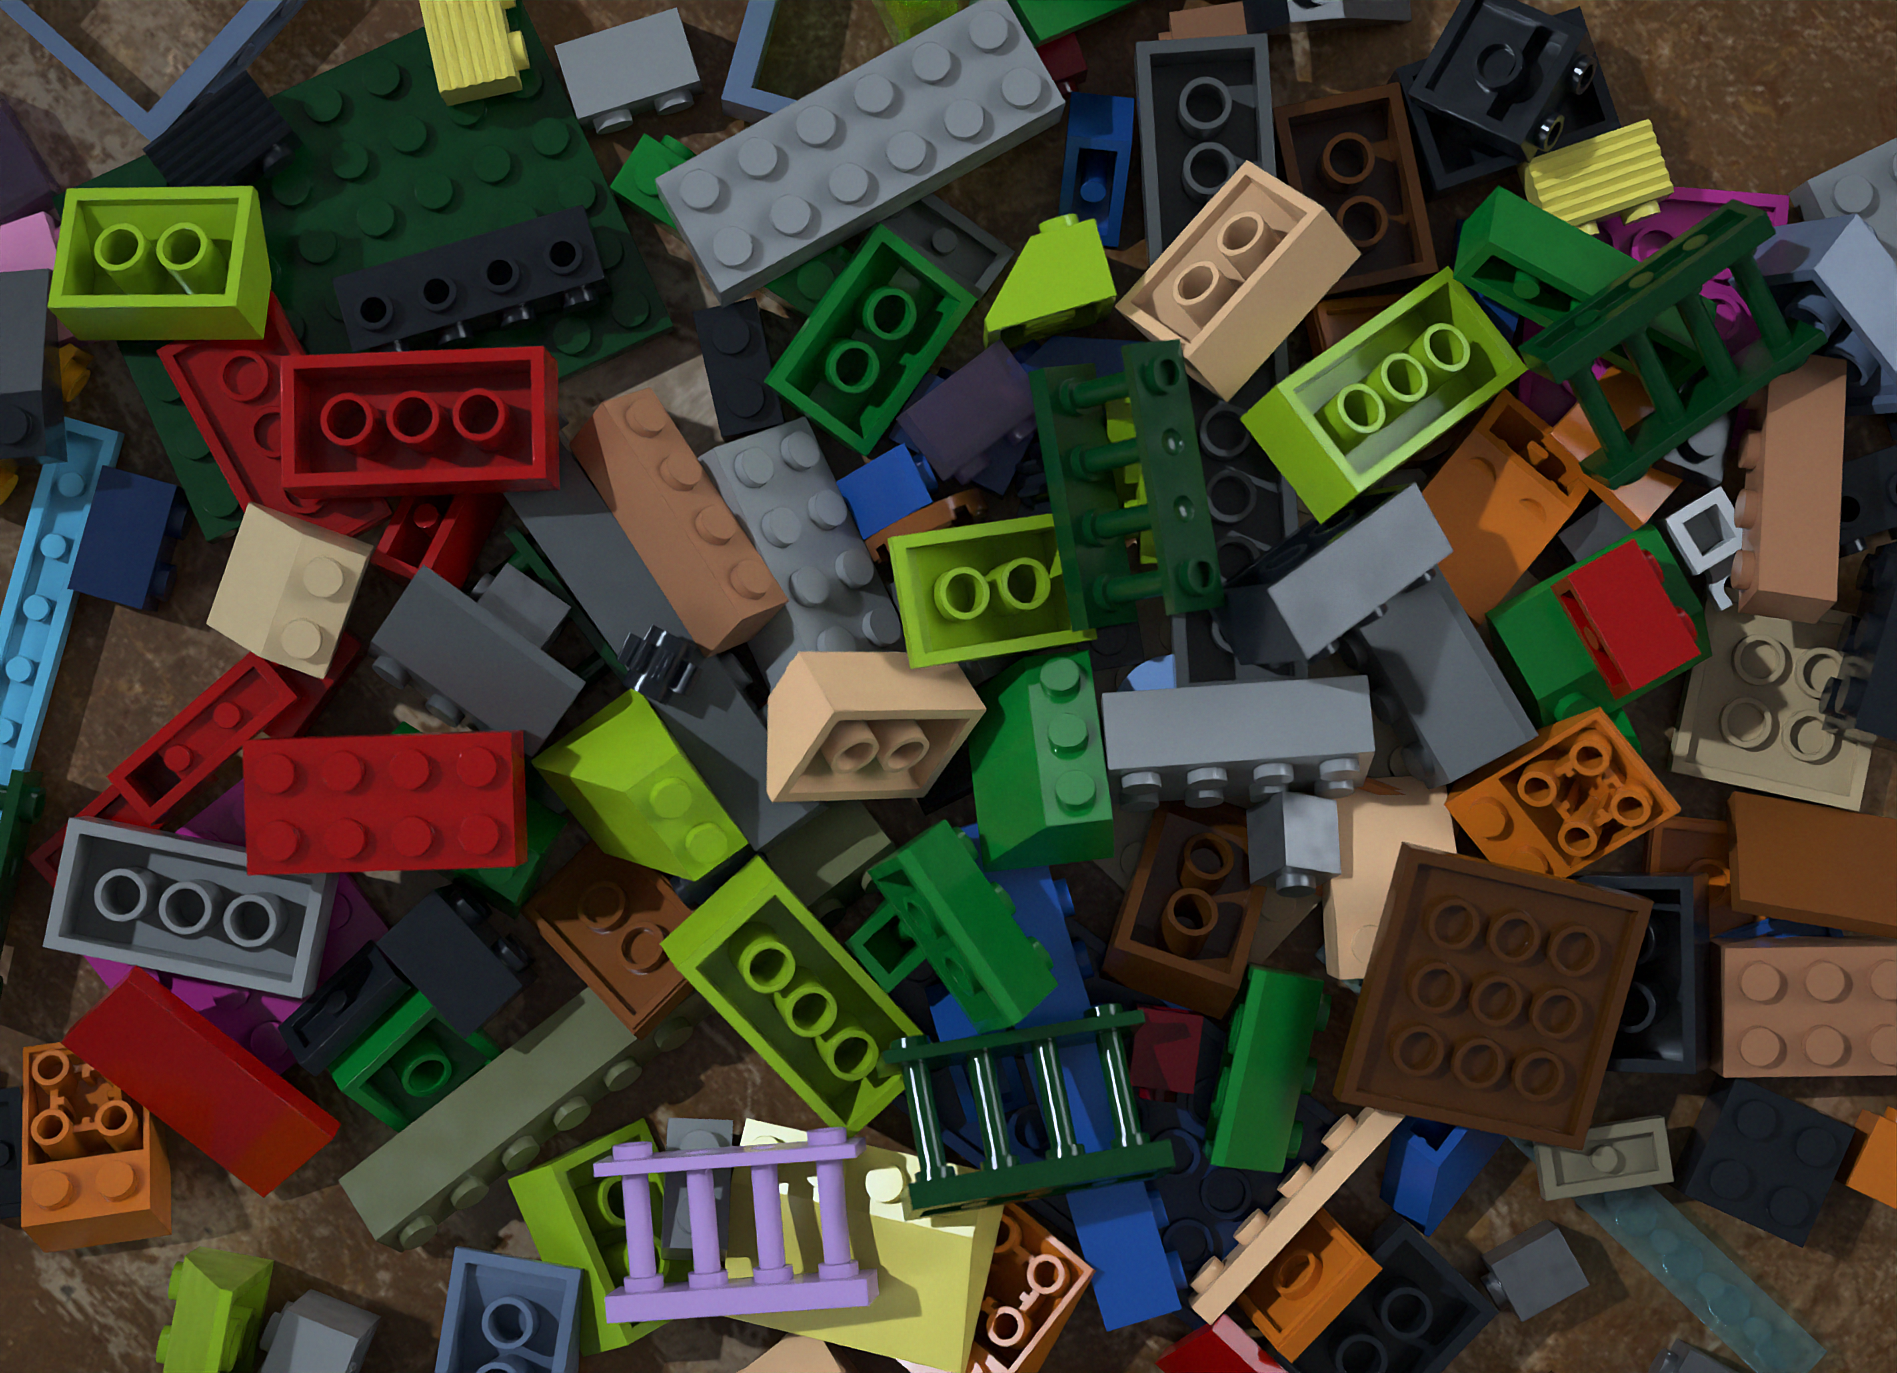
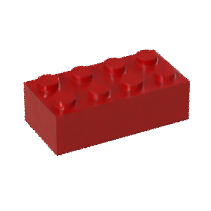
M544 346L280 356L281 488L301 500L560 490L558 361Z
M523 730L284 737L242 741L247 875L516 867L528 862Z

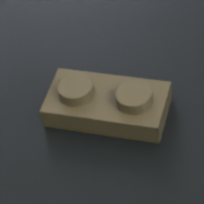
M1660 1115L1590 1125L1582 1151L1533 1141L1541 1198L1545 1201L1674 1182L1665 1119Z

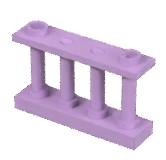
M846 1127L808 1130L807 1141L653 1152L652 1142L650 1141L621 1143L612 1146L613 1155L607 1156L593 1164L594 1177L622 1176L630 1275L624 1277V1286H619L605 1296L607 1323L869 1306L879 1295L877 1268L858 1269V1260L851 1259L842 1159L857 1158L867 1149L866 1138H847ZM816 1161L824 1262L818 1264L819 1272L793 1274V1265L786 1264L777 1164ZM751 1166L759 1266L753 1268L754 1277L728 1279V1269L721 1268L712 1168ZM686 1170L694 1271L688 1273L689 1281L664 1283L663 1273H656L648 1173Z

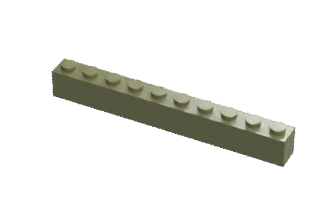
M862 800L828 801L829 808L766 853L777 876L828 930L839 924L846 915V909L866 893L873 894L880 891L867 870L899 849ZM587 987L338 1181L375 1241L401 1253L405 1250L418 1248L436 1234L438 1230L437 1225L455 1211L470 1208L481 1201L487 1195L490 1184L508 1170H517L529 1164L539 1154V1146L559 1131L572 1129L582 1123L589 1116L592 1105L609 1092L619 1091L631 1085L641 1075L642 1067L661 1052L672 1051L684 1044L691 1037L693 1027L711 1013L718 1011L695 988L643 1041H640L591 988Z

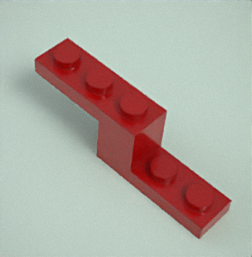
M250 651L108 774L106 778L112 785L75 817L92 816L162 830L219 780L214 773L243 749L242 741L252 740L302 696L270 660L261 658ZM68 823L27 857L29 862L53 889H55Z

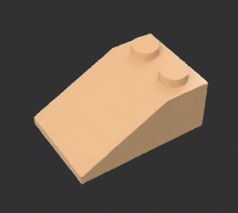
M1413 776L1372 778L1402 789L1395 791L1405 795H1376L1359 788H1354L1353 794L1334 799L1337 800L1341 875L1322 884L1326 971L1328 975L1339 980L1365 977L1402 842L1457 854L1451 813L1444 806L1448 797L1446 784L1428 789L1423 781H1418Z

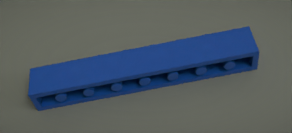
M978 822L959 827L973 842L979 856L975 863L989 883L992 881L997 882L1010 896L1016 908V914L1012 917L1027 938L1029 936L1035 937L1044 946L1053 961L1054 967L1050 972L1059 985L1025 1018L1015 1024V1029L1084 1019L1083 1012L1085 1010L1101 1006L1103 1003L1099 1002L1092 1005L1089 1003L1083 980L1094 977V972L1084 940L1073 943L1070 940L1064 918L1076 915L1065 878L1053 881L1048 865L984 873ZM1096 1043L1058 1049L1077 1144H1084L1086 1153L1111 1149L1110 1141L1115 1139V1133ZM1032 1053L1024 1054L1023 1056L1048 1135ZM1140 1181L1065 1194L1085 1261L1096 1270L1091 1281L1107 1332L1182 1309L1177 1291L1188 1288V1284L1177 1250L1165 1253L1158 1229L1169 1226V1221L1158 1188L1146 1191L1144 1182Z

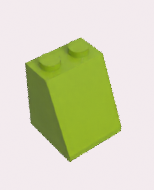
M633 689L626 691L531 760L537 771L605 854L696 882L749 843L648 698Z

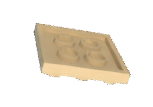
M1704 585L1701 605L1704 609L1713 656L1686 671L1666 771L1859 812L1873 746L1821 730L1826 715L1819 713L1820 698L1825 684L1830 677L1837 678L1844 653L1837 650L1842 626L1849 615H1856L1829 609L1816 624L1738 613L1739 590L1724 587V591L1733 605L1723 611L1716 612L1707 596L1706 585Z

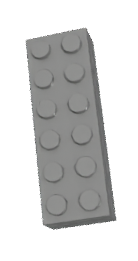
M980 0L655 178L660 200L718 302L724 308L873 226L876 222L882 221L1059 123L1066 102L1007 0Z

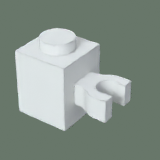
M1722 486L1704 491L1654 520V527L1658 529L1684 576L1689 577L1704 572L1707 579V596L1716 612L1723 611L1733 605L1730 598L1725 594L1724 583L1731 576L1735 557L1734 553L1742 549L1743 531L1742 528L1735 527V508Z

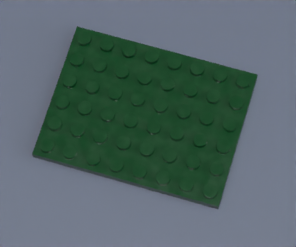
M516 0V7L505 10L510 32L521 30L528 54L530 68L519 71L523 90L447 106L439 93L426 29L423 26L269 97V100L298 135L303 144L299 149L293 150L296 158L286 170L269 179L261 175L259 180L253 181L250 186H254L258 192L272 278L271 290L277 296L308 355L353 353L332 278L582 204L591 219L612 291L598 295L600 302L588 309L563 313L561 306L537 313V321L527 327L512 331H500L499 326L496 325L473 332L475 340L446 350L544 346L558 361V384H561L676 330L522 0ZM145 154L73 188L171 186ZM66 191L51 198L61 221ZM116 340L206 541L213 545L237 534L245 513L156 350L175 340ZM435 343L412 351H429L439 349H437Z

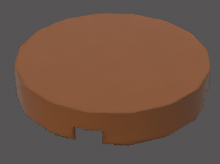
M980 488L969 489L935 502L892 523L867 539L865 545L874 564L879 566L891 563L888 538L969 526L968 524L974 521V517L980 519L987 516L989 507Z

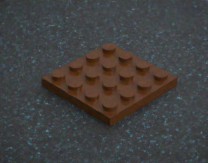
M1402 842L1332 1094L1340 1102L1582 1151L1654 902L1639 894Z

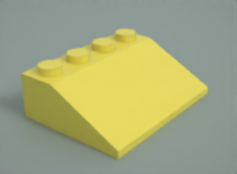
M747 1118L740 1146L807 1141V1132ZM866 1145L867 1150L857 1158L842 1159L851 1259L858 1260V1269L877 1268L879 1287L877 1298L869 1306L725 1315L724 1317L952 1373H965L1004 1205L905 1222L900 1194L908 1183L916 1182L914 1174L920 1171L918 1156ZM816 1161L779 1163L777 1168L786 1264L793 1265V1274L819 1272L818 1264L824 1262ZM946 1163L947 1166H954L955 1175L981 1171ZM751 1166L734 1167L731 1179L728 1251L725 1259L728 1279L754 1277L753 1268L759 1266Z

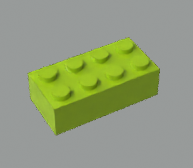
M1449 266L1277 384L1240 418L1320 524L1324 523L1485 405L1528 370L1464 285L1453 279L1454 272Z
M758 854L660 943L676 969L829 1127H846L847 1138L854 1137L905 1089L902 1074L878 1078L876 1064L883 1051L891 1050L890 1043L903 1037L926 1034L893 998L876 984L834 935Z

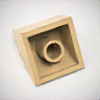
M250 501L206 624L261 658L324 679L333 664L374 546Z

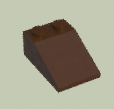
M1185 800L1159 801V806L1153 810L1127 886L1099 978L1208 1016L1222 1019L1240 988L1268 888L1266 886L1250 884L1247 809L1225 801L1219 805L1204 808L1188 807L1185 805Z

